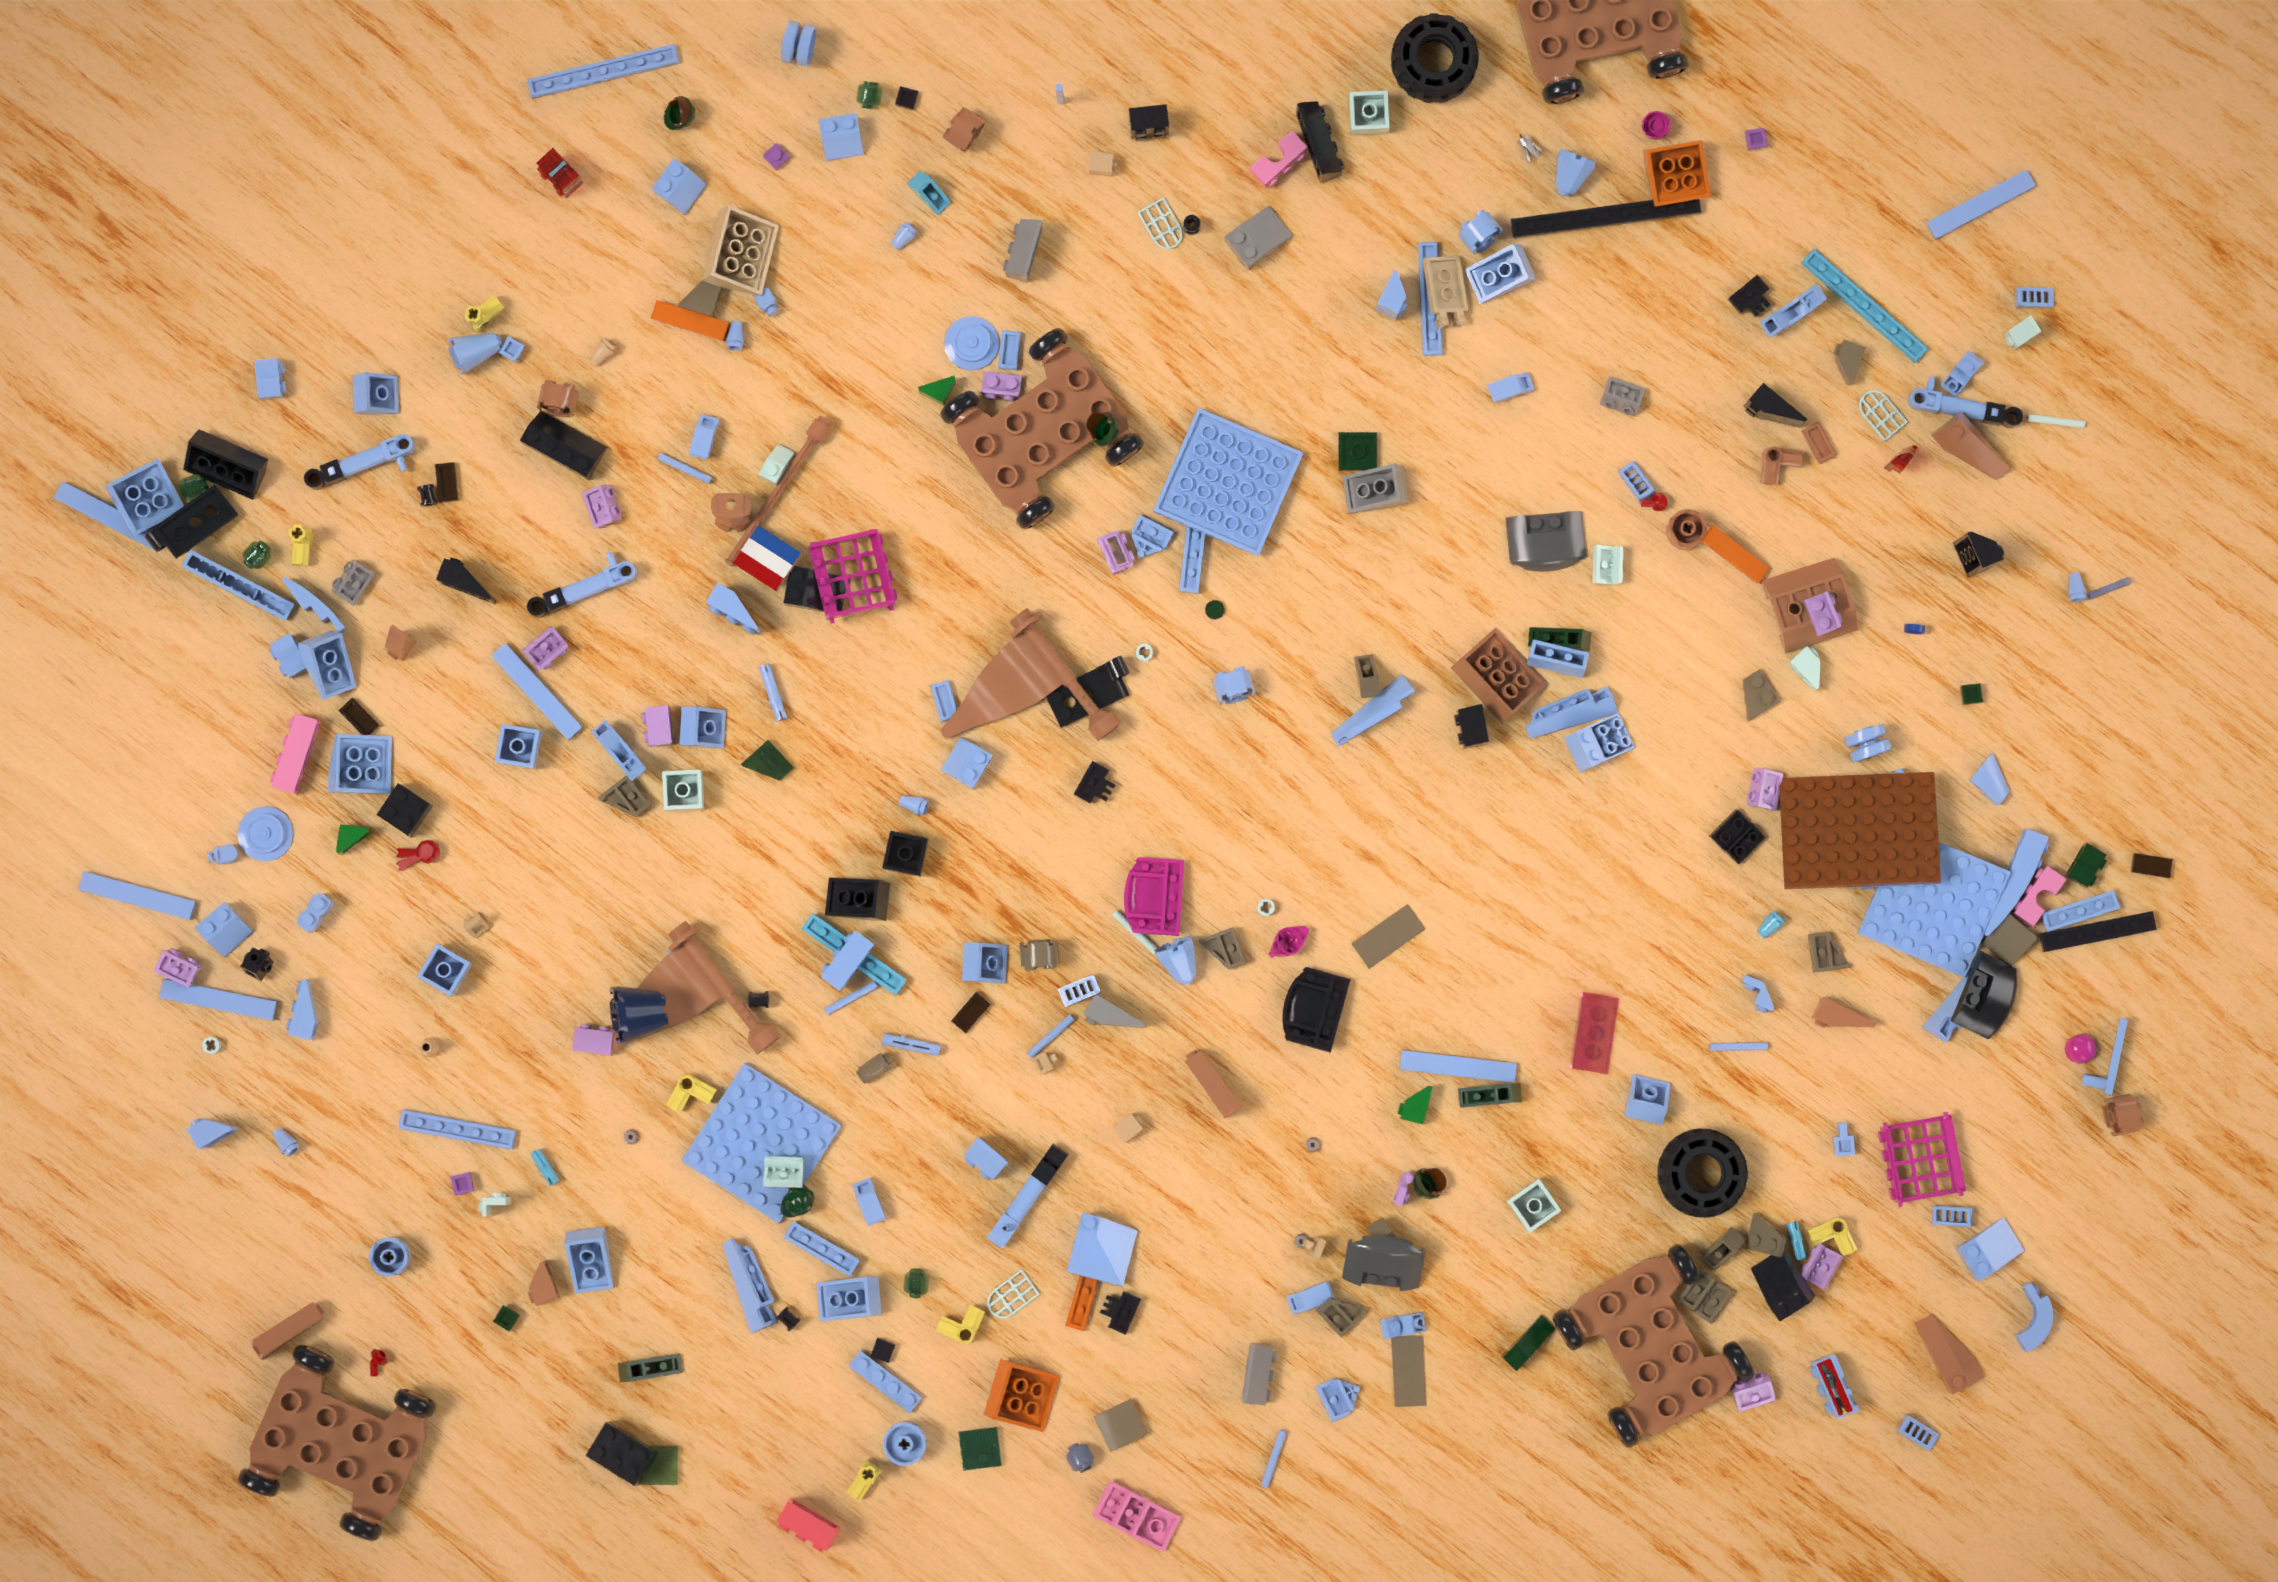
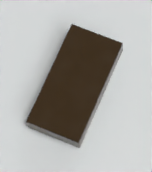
M455 463L435 464L439 503L459 501Z
M351 698L339 710L361 735H370L380 726L354 698Z
M2133 853L2131 873L2169 879L2173 859Z
M975 992L951 1022L966 1034L991 1004Z

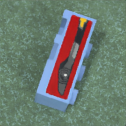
M1829 1354L1811 1361L1812 1367H1810L1813 1378L1817 1377L1819 1383L1817 1389L1820 1396L1825 1398L1826 1403H1824L1827 1414H1831L1832 1417L1839 1419L1860 1411L1858 1405H1854L1851 1389L1847 1387L1844 1373L1836 1355Z

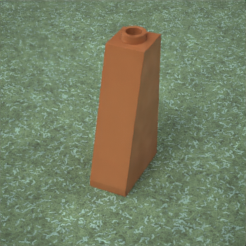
M1193 1050L1186 1055L1188 1059L1185 1063L1224 1118L1241 1108L1201 1050L1199 1052Z
M312 1302L253 1339L251 1346L260 1360H262L322 1321L324 1312L319 1304L315 1305Z

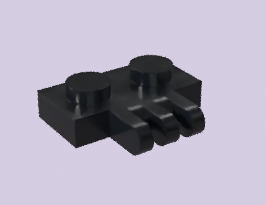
M1756 275L1727 300L1739 314L1747 308L1756 318L1759 314L1755 308L1762 313L1765 309L1761 303L1766 308L1770 306V303L1763 296L1769 290V287Z
M1092 761L1073 795L1089 804L1094 796L1107 802L1108 798L1102 794L1105 792L1111 795L1112 791L1108 790L1106 786L1115 788L1116 785L1105 779L1109 770Z
M1124 1291L1120 1300L1107 1295L1106 1299L1112 1301V1304L1104 1302L1103 1306L1109 1308V1311L1101 1309L1100 1313L1112 1318L1108 1326L1109 1328L1126 1335L1141 1299Z

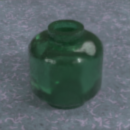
M863 81V84L858 85L856 101L862 104V108L873 109L874 106L880 105L882 88L878 86L877 82Z
M198 474L183 478L179 485L183 499L192 501L209 489L207 480L205 478L202 479Z
M253 541L242 553L244 564L250 569H261L271 559L270 547L263 541Z
M912 1268L904 1275L903 1289L911 1298H920L921 1295L928 1292L929 1275L925 1273V1270Z

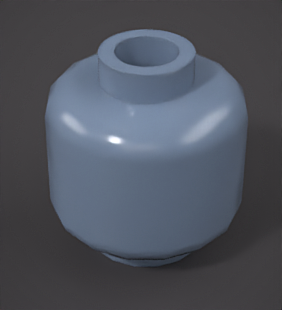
M1075 1443L1068 1448L1069 1452L1066 1454V1460L1073 1471L1083 1473L1093 1467L1094 1455L1086 1444L1079 1445Z

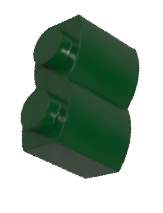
M2084 843L2065 877L2084 888H2088L2089 885L2092 886L2097 879L2096 872L2098 869L2102 870L2107 862L2105 859L2107 854L2088 843Z

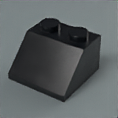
M1479 704L1457 710L1454 720L1455 725L1460 728V733L1457 734L1459 745H1463V749L1486 745L1489 742L1483 705Z

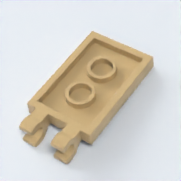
M1460 256L1424 258L1423 267L1431 315H1436V328H1444V326L1449 325L1447 314H1453L1452 323L1454 328L1465 325L1464 313L1468 312Z

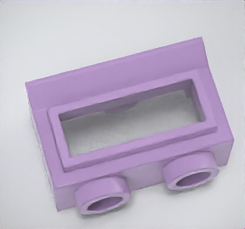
M1116 530L1097 538V542L1103 551L1104 558L1110 567L1112 575L1133 567L1132 561H1135L1132 551H1127L1125 547L1127 540L1123 532L1119 533Z

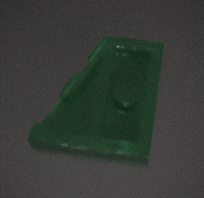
M769 740L741 764L745 768L781 781L794 769Z

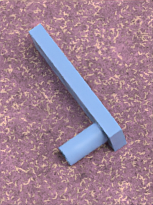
M2119 1019L2107 1078L2084 1074L2081 1085L2104 1090V1095H2112L2128 1023L2127 1019Z

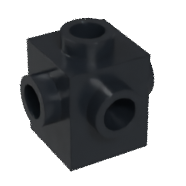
M252 947L250 952L245 955L240 967L245 974L262 981L265 975L271 971L274 962L270 958L269 952L262 948L258 950Z

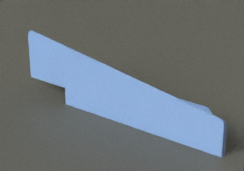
M1400 675L1380 692V696H1375L1331 732V736L1338 747L1403 708L1400 701L1415 692L1403 675Z
M1607 686L1592 695L1587 688L1536 709L1532 714V721L1530 724H1526L1525 728L1529 738H1534L1615 715L1618 713L1614 697Z
M1970 971L1922 1027L1925 1031L1945 1043L1948 1042L1955 1026L1963 1028L1951 1022Z
M734 1238L722 1244L750 1332L754 1333L777 1323L778 1321L769 1307V1304L773 1303L774 1299L752 1249L748 1246L737 1244Z

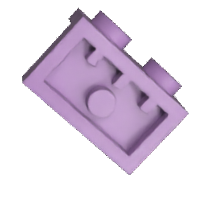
M984 372L981 395H984L986 399L995 400L996 397L1004 398V401L1015 402V399L1020 397L1022 376Z
M598 485L582 493L594 529L622 520L621 510L617 506L614 497L615 493L610 485Z
M1828 591L1803 601L1817 637L1842 627L1841 615L1835 611L1833 606L1835 605V600L1832 594L1829 595Z
M1755 768L1751 776L1747 806L1776 811L1780 794L1779 785L1782 782L1783 773Z
M171 948L170 950H163L154 972L190 988L198 970H201L202 966L198 964V960L189 956L185 958L181 956L180 951Z
M1766 1372L1754 1374V1377L1747 1382H1742L1738 1379L1731 1386L1739 1412L1776 1400L1771 1380Z

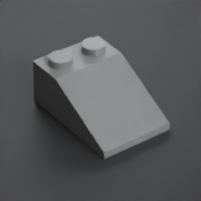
M1268 206L1227 234L1224 241L1248 271L1293 235L1271 207Z
M1394 463L1343 476L1349 514L1391 508L1409 503L1404 467L1402 465Z
M1095 994L1084 1013L1086 1016L1085 1020L1094 1026L1096 1023L1144 1028L1145 1023Z

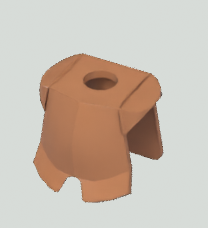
M745 493L715 494L711 500V511L716 517L715 525L725 532H728L730 528H735L737 532L747 529L751 524L748 516L751 512L752 499ZM726 502H736L737 504L734 510H728L725 505Z

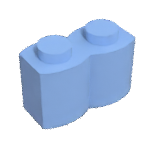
M278 358L255 360L258 398L260 400L284 398V393H286V383L282 381V374L285 373L284 363L280 362Z
M291 633L270 644L272 649L269 652L274 660H279L281 664L279 669L284 677L288 676L291 679L307 670L302 661L299 646Z
M323 893L315 894L311 898L308 908L299 915L297 925L307 932H315L320 927L323 917L332 910L334 901Z

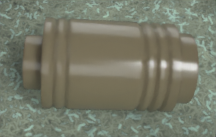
M880 1052L858 1067L859 1070L856 1073L864 1084L870 1083L891 1069L890 1064L892 1061L886 1053L882 1055Z

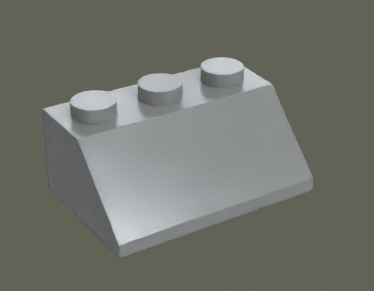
M1020 219L1019 224H1015L1013 235H1016L1015 240L1010 242L1008 253H1011L1010 258L1005 260L1003 271H1006V277L1028 283L1043 230L1041 220Z
M1250 1343L1242 1403L1265 1405L1266 1401L1270 1400L1271 1390H1268V1382H1272L1274 1373L1270 1368L1271 1362L1275 1363L1276 1351H1273V1346Z

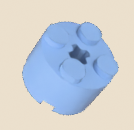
M1484 209L1479 211L1475 215L1476 218L1471 222L1468 220L1460 226L1462 231L1459 233V237L1473 254H1476V250L1480 253L1496 241L1494 237L1497 234L1500 237L1503 232L1500 225Z
M1245 666L1237 667L1230 673H1226V671L1215 674L1216 678L1212 681L1218 703L1221 705L1222 701H1225L1226 704H1232L1247 699L1246 695L1250 693L1251 696L1255 695L1249 670H1246Z
M396 1237L380 1239L371 1247L369 1252L370 1265L381 1276L399 1275L408 1268L411 1261L409 1245ZM391 1253L394 1259L389 1262V1258L386 1255Z

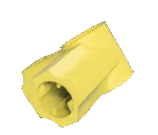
M493 295L479 307L469 306L464 317L473 329L479 332L489 324L493 317L505 308L496 296Z
M294 525L289 529V536L293 545L291 564L309 566L310 546L313 544V529Z
M684 1074L679 1079L666 1105L681 1113L690 1095L709 1104L717 1089L700 1081L692 1074ZM684 1078L691 1079L692 1087L685 1088L682 1085V1080Z
M1833 1217L1829 1221L1807 1230L1814 1246L1834 1238L1842 1256L1858 1250L1848 1230L1847 1223L1840 1217ZM1841 1221L1842 1229L1840 1231L1833 1230L1834 1222Z
M970 1305L962 1324L942 1316L936 1332L962 1344H970L975 1339V1334L985 1311ZM964 1330L971 1332V1337L967 1341L961 1339V1333Z
M866 1459L858 1471L857 1477L848 1488L847 1493L861 1501L871 1484H874L882 1472V1469Z

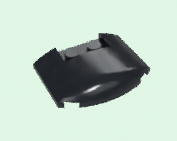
M1979 950L1951 1022L1985 1039H1990L2003 1026L2013 1008L2018 986L2017 969Z
M1305 967L1303 972L1294 979L1285 998L1282 1025L1286 1041L1331 1053L1351 979Z

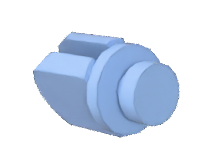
M764 287L761 296L754 295L755 301L763 313H767L769 317L778 313L776 308L778 306L777 300L770 289Z
M231 844L216 846L214 853L211 851L207 852L209 863H213L216 860L217 865L232 863L238 857L236 848Z

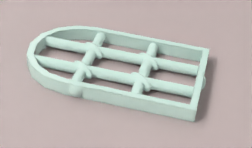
M1164 197L1137 212L1152 241L1158 247L1170 250L1179 245L1182 239V230ZM1163 201L1169 212L1162 213L1158 203ZM1154 205L1161 215L1156 219L1155 217L1153 218L1149 211V208ZM1145 210L1151 219V222L1147 224L1140 214ZM1169 214H1171L1176 223V226L1173 228L1172 226L1170 227L1165 218ZM1160 219L1165 222L1169 229L1164 233L1163 231L1161 232L1156 223ZM1151 224L1155 226L1159 233L1155 238L1148 228ZM1177 228L1180 231L1179 241L1173 232ZM1170 233L1176 244L1170 247L1164 235ZM1162 239L1166 247L1159 245L1156 240Z
M1876 390L1869 391L1861 397L1859 411L1883 441H1886L1908 423L1889 398L1882 392ZM1873 393L1880 394L1884 398L1879 402ZM1868 394L1876 402V405L1872 408L1863 399ZM1887 401L1894 409L1891 414L1884 408L1883 402ZM1862 402L1868 408V412H1866L1865 414L1862 411ZM1878 406L1887 416L1883 420L1875 413V409ZM1870 413L1878 420L1876 426L1867 418ZM1895 413L1905 422L1901 426L1893 418ZM1889 418L1897 427L1894 432H1891L1885 425ZM1881 425L1890 434L1886 438L1877 430Z
M1021 1269L1000 1286L994 1288L988 1297L987 1305L989 1311L995 1317L1007 1318L1016 1314L1018 1310L1040 1294ZM1022 1273L1025 1278L1017 1284H1013L1011 1279ZM1027 1280L1031 1287L1020 1293L1017 1287ZM1009 1282L1012 1288L1004 1294H1000L998 1289ZM1034 1289L1037 1294L1026 1301L1023 1296ZM1015 1290L1018 1296L1011 1302H1006L1003 1297ZM996 1292L999 1297L989 1304L991 1295ZM1021 1299L1024 1304L1013 1312L1010 1305ZM998 1301H1002L1005 1306L994 1313L990 1307ZM1005 1309H1008L1011 1313L1007 1316L998 1315Z

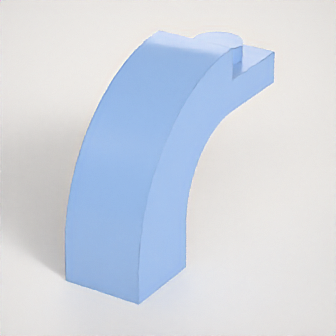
M1815 284L1789 304L1770 314L1760 322V325L1769 338H1772L1818 308L1819 305L1827 300V297L1818 284Z
M604 720L591 731L631 781L639 777L646 770L641 760L607 720Z
M2025 1282L2020 1286L2032 1305L2033 1317L2030 1324L2014 1334L2023 1351L2030 1352L2038 1347L2048 1336L2053 1322V1309L2048 1295L2039 1297L2040 1291L2035 1284H2031V1282Z

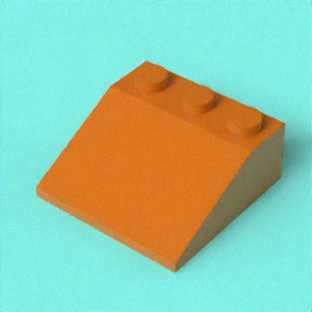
M1702 140L1642 150L1654 207L1711 197Z
M1000 1359L983 1415L994 1420L1043 1432L1060 1376Z

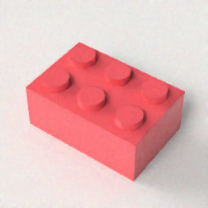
M792 1498L788 1500L776 1521L779 1523L778 1527L786 1532H789V1530L795 1532V1537L803 1542L806 1540L812 1542V1547L820 1552L829 1549L841 1528Z

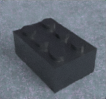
M605 1422L585 1456L633 1486H639L659 1452L612 1422Z

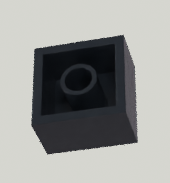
M1167 104L1129 108L1131 139L1144 141L1147 140V137L1163 139L1166 137L1165 135H1169Z
M397 783L376 815L412 838L433 805L402 784Z
M890 831L882 869L921 877L929 839Z

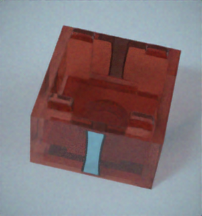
M554 148L536 162L538 165L537 170L544 180L548 178L553 183V188L560 197L564 195L568 198L583 184L578 173Z

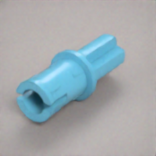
M541 1149L533 1151L531 1157L539 1168L538 1172L542 1173L549 1187L558 1182L560 1179L551 1167L552 1163L549 1164Z
M1798 1221L1786 1224L1791 1240L1789 1243H1792L1796 1260L1806 1259L1804 1238H1802Z

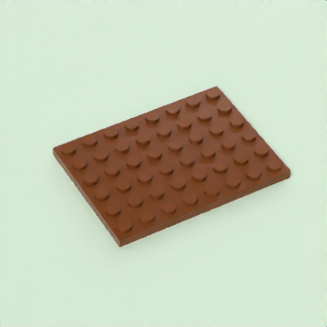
M1934 772L1782 779L1779 790L1784 889L1941 884Z

